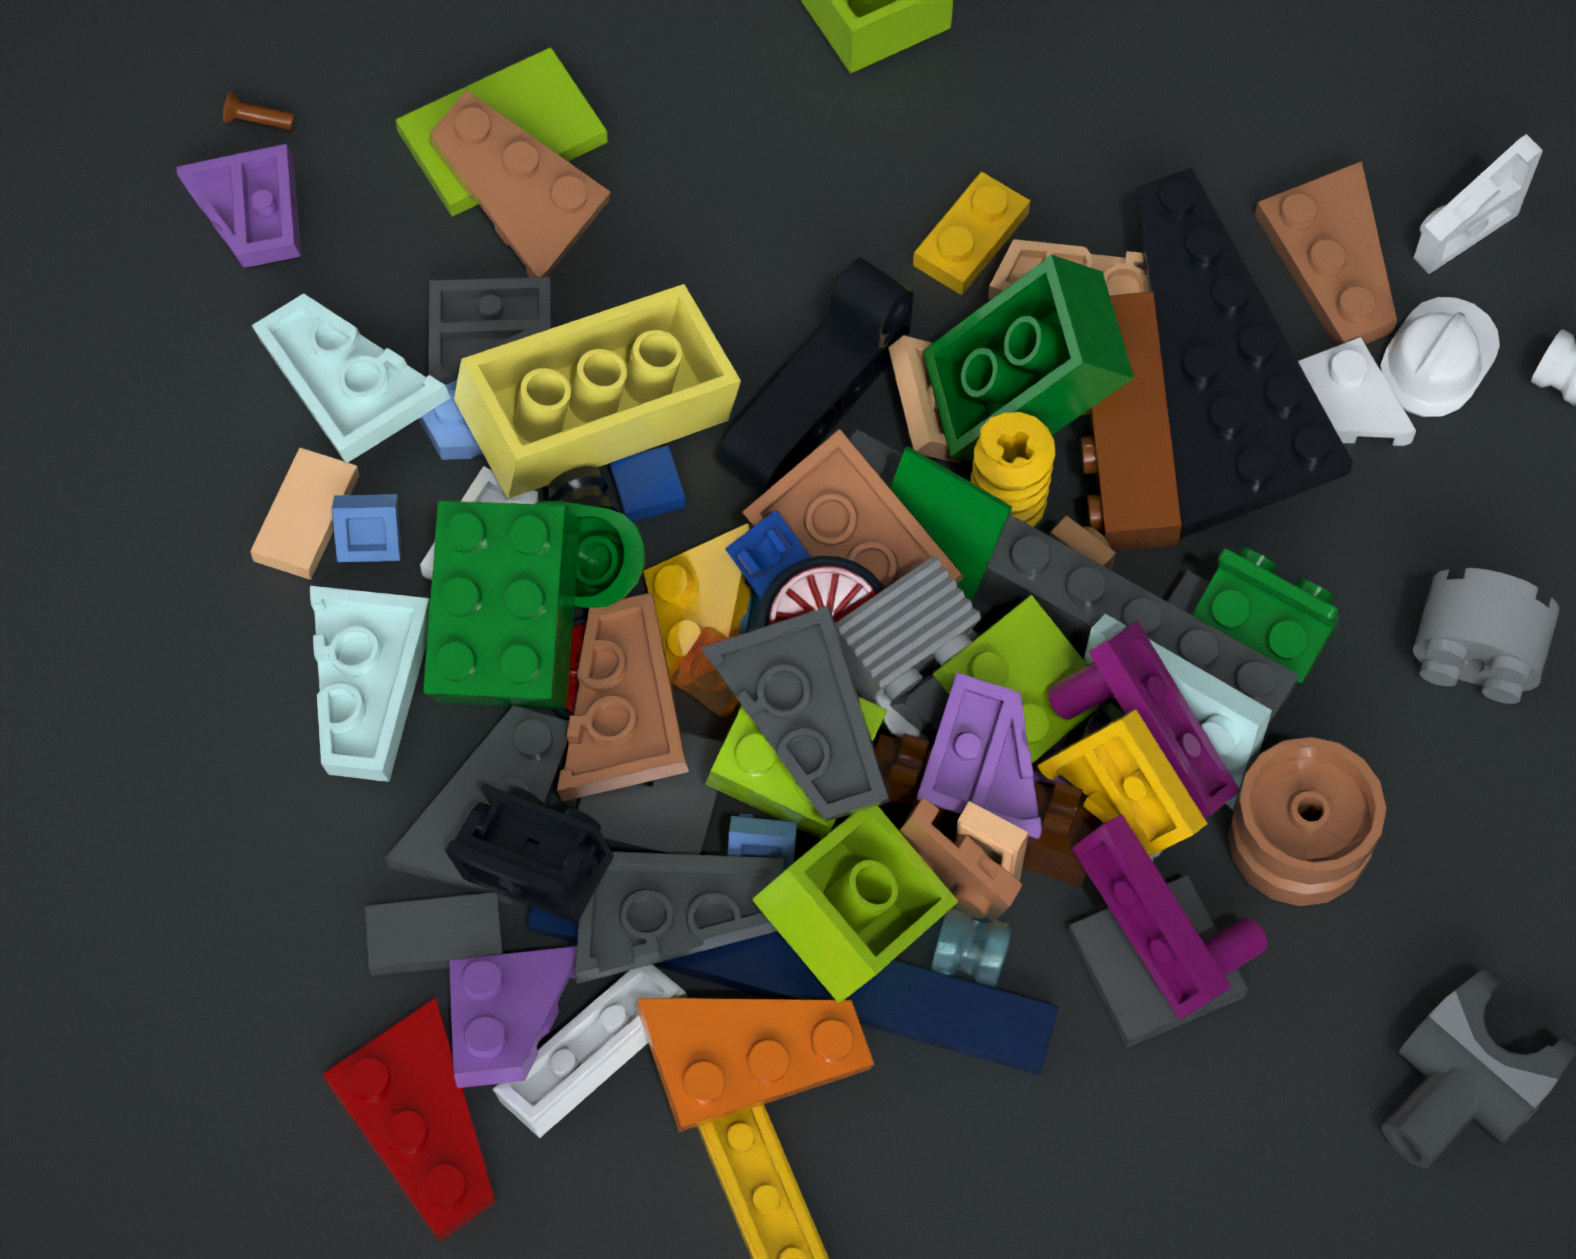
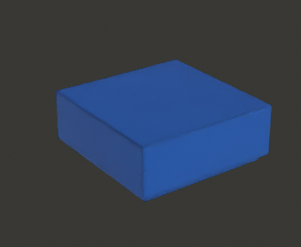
M669 445L637 453L609 463L611 477L622 512L632 522L686 508V498Z

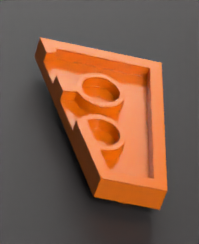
M637 998L635 1003L679 1132L868 1071L874 1065L852 1000H843L839 1004L836 1000Z

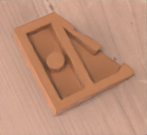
M922 797L897 829L959 901L955 905L956 908L971 917L984 919L986 916L994 922L1011 906L1022 884L1005 868L989 858L985 850L968 835H959L956 842L944 836L932 825L939 809Z

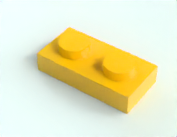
M981 171L916 249L913 256V266L960 295H963L1027 217L1031 201Z

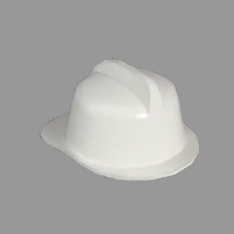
M1437 297L1422 302L1408 315L1389 343L1380 364V371L1404 411L1421 417L1445 416L1459 410L1472 397L1494 363L1500 347L1498 329L1487 313L1468 301L1455 297Z

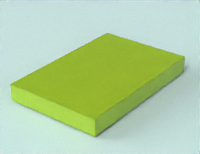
M551 47L395 119L397 132L452 217L479 203L475 198H471L431 145L430 133L466 90L568 162L608 143L607 130Z

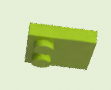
M1032 595L1019 603L972 641L973 643L933 673L949 695L957 672L1020 692L1028 749L1030 750L1032 763L1099 707L1098 704L1070 720L1063 719L1053 709L1049 700V688L1051 685L1084 668L1087 664Z

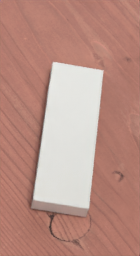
M653 964L629 970L537 1050L538 1056L525 1081L501 1083L496 1085L493 1091L499 1101L541 1138L648 1043L635 1004L637 998H688L685 991Z

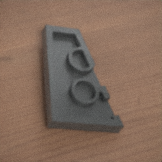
M828 606L701 647V650L727 683L737 700L755 722L778 757L826 822L891 801L832 611Z
M513 705L385 857L387 867L473 894L494 892L464 880L445 852V849L451 840H455L470 812L478 803L483 802L490 805L480 789L483 783L508 792L510 787L521 788L536 796L548 808L560 777V771L563 769L567 757L569 721ZM498 893L499 902L512 904L513 899Z
M612 852L614 857L579 919L575 971L576 984L776 932L777 929L752 899L783 873L784 858Z

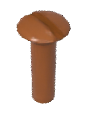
M234 91L227 95L223 107V121L226 125L235 119H241L292 131L295 122L294 113L242 102Z

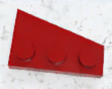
M436 998L323 1073L328 1087L438 1242L496 1203L463 1089L456 1086L453 1073V1055Z

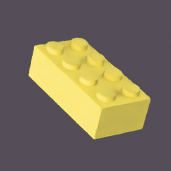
M685 284L462 358L454 401L507 499L547 486L553 479L571 469L584 466L600 467L727 422L741 380Z

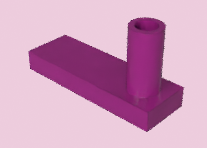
M1138 620L1117 631L1090 650L1088 653L1093 659V663L1056 682L1049 688V700L1053 709L1060 717L1066 720L1073 719L1115 696L1125 714L1136 709L1204 818L1215 813L1240 791Z
M1123 814L1104 823L1072 848L1179 1020L1231 989L1232 986L1225 976L1266 951L1267 938L1265 932L1255 920L1247 917L1238 920L1207 940L1202 941Z

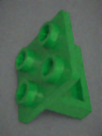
M1242 547L1238 555L1224 548L1217 559L1219 568L1192 616L1298 674L1299 677L1296 685L1302 687L1330 637L1333 638L1339 628V610L1331 603L1334 596L1324 588L1304 578H1299L1296 585L1285 581L1273 572L1276 568L1275 563L1249 548Z

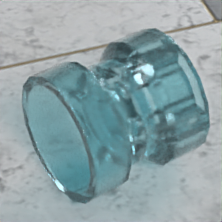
M952 907L945 915L931 970L950 976L958 971L971 974L976 983L996 988L1011 938L1013 924L996 919L988 923L975 921L968 911Z

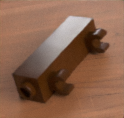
M904 733L902 740L881 734L875 749L891 799L890 802L878 806L896 828L919 802L916 801L932 751V749H929V740ZM1058 781L1055 788L1034 782L1042 832L1038 840L1028 837L1022 868L1083 887L1087 872L1072 848L1102 825V821L1083 807L1086 798L1081 797L1083 789ZM938 808L939 812L932 825L944 836L955 842L957 822L960 814Z

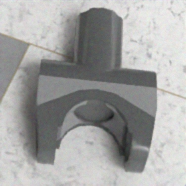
M1489 968L1480 971L1448 995L1419 1025L1399 1050V1054L1426 1078L1382 1124V1132L1389 1144L1403 1158L1424 1169L1433 1164L1473 1119L1504 1145L1540 1107L1576 1054V1043L1566 1034L1553 1047L1548 1044L1538 1052L1525 1055L1509 1052L1497 1045L1487 1032L1484 1014L1488 1001L1501 984L1502 979Z

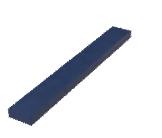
M532 907L527 920L529 931L575 944L578 943L579 921L577 924ZM778 931L653 964L659 968L769 999L835 1000ZM896 960L891 961L876 976L845 999L852 1000L860 1025L1040 1075L1059 1008L1056 1005Z

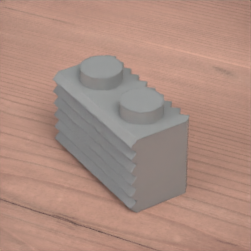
M932 556L835 624L856 690L863 699L872 702L883 693L892 702L923 679L917 669L921 668L924 664L935 657L938 663L943 666L968 648L973 642L967 634L978 623L981 616L979 611L973 608L971 600L965 598L963 590L957 587L955 579L949 577L947 569L941 566L939 558Z

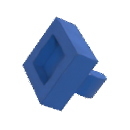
M777 510L725 548L761 600H763L764 594L773 580L787 567L803 559L812 558V555L786 519Z

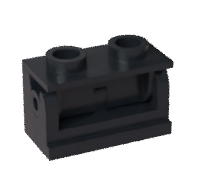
M483 783L480 789L490 805L480 802L472 809L455 840H451L445 849L450 860L464 880L577 924L614 857L600 832V824L589 815L576 809L568 808L563 814L547 808L540 799L521 788L510 787L508 792Z

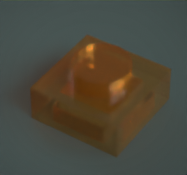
M706 626L670 680L720 717H729L739 701L701 650V647L729 638L717 629Z

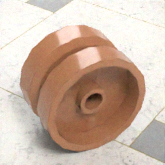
M1307 737L1284 740L1262 752L1246 772L1240 787L1239 796L1232 810L1227 837L1234 864L1248 884L1272 900L1296 906L1330 902L1353 887L1366 869L1372 856V851L1380 839L1387 809L1381 782L1363 758L1340 743Z

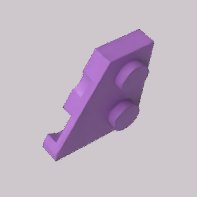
M287 144L176 167L177 175L243 268L301 257L294 156Z
M957 672L916 801H920L923 797L935 807L960 815L970 801L1029 832L1028 837L1038 840L1042 832V825L1033 781L1034 774L1027 743L1021 693Z
M577 946L449 960L453 1073L457 1088L526 1080L538 1056V1043L542 1037L550 1032L559 1014L558 1001L569 979H576Z

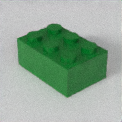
M1050 255L923 350L951 457L973 462L974 448L980 437V428L990 418L1005 412H1022L1039 419L1048 427L1051 435H1053L1134 379L1103 272L1054 255Z
M438 501L423 694L442 704L508 707L516 705L531 708L567 709L580 519L567 506Z

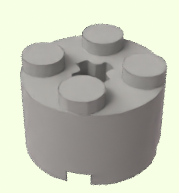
M1466 568L1463 579L1446 580L1449 569L1438 572L1433 577L1413 646L1415 657L1422 663L1419 672L1420 676L1426 681L1440 686H1455L1458 679L1483 686V695L1491 700L1506 704L1520 702L1522 692L1532 690L1540 684L1560 611L1558 603L1551 597L1548 607L1536 600L1538 587L1505 573L1480 568Z

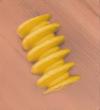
M1005 412L990 418L980 428V437L974 448V459L970 477L971 483L1011 505L1010 514L1032 527H1035L1044 515L1055 459V443L1048 427L1034 416L1022 412Z

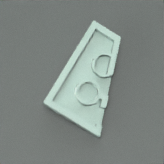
M304 293L252 325L261 343L346 464L451 398L443 383L430 375L425 377L409 367L403 357L389 348L383 350L360 335L355 326Z
M310 586L311 606L315 612L316 635H313L314 657L318 662L320 692L317 694L321 764L328 775L390 782L427 644L430 598Z
M1104 614L1091 628L1084 657L1085 663L1089 665L1094 662L1088 653L1090 650L1126 627V625ZM1150 640L1240 789L1246 772L1258 758L1272 710ZM1239 792L1225 803L1232 810Z

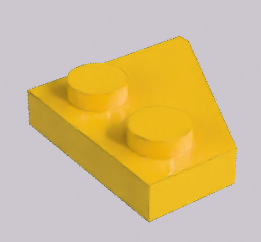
M748 523L643 571L648 593L652 592L657 606L671 682L680 689H684L719 673L701 650V647L741 635L740 624L743 616L747 613L752 588L745 584L746 577L725 548L753 528Z
M1136 709L1056 752L1037 765L1041 773L1050 781L1061 775L1075 787L1083 789V793L1088 796L1083 807L1102 822H1108L1123 814L1149 857L1194 835L1208 824Z

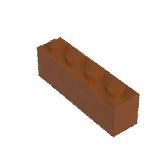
M1151 291L1110 295L1134 379L1081 415H1088L1090 436L1080 437L1083 474L1095 473L1097 495H1087L1089 527L1101 532L1114 552L1178 546L1182 523L1154 293Z

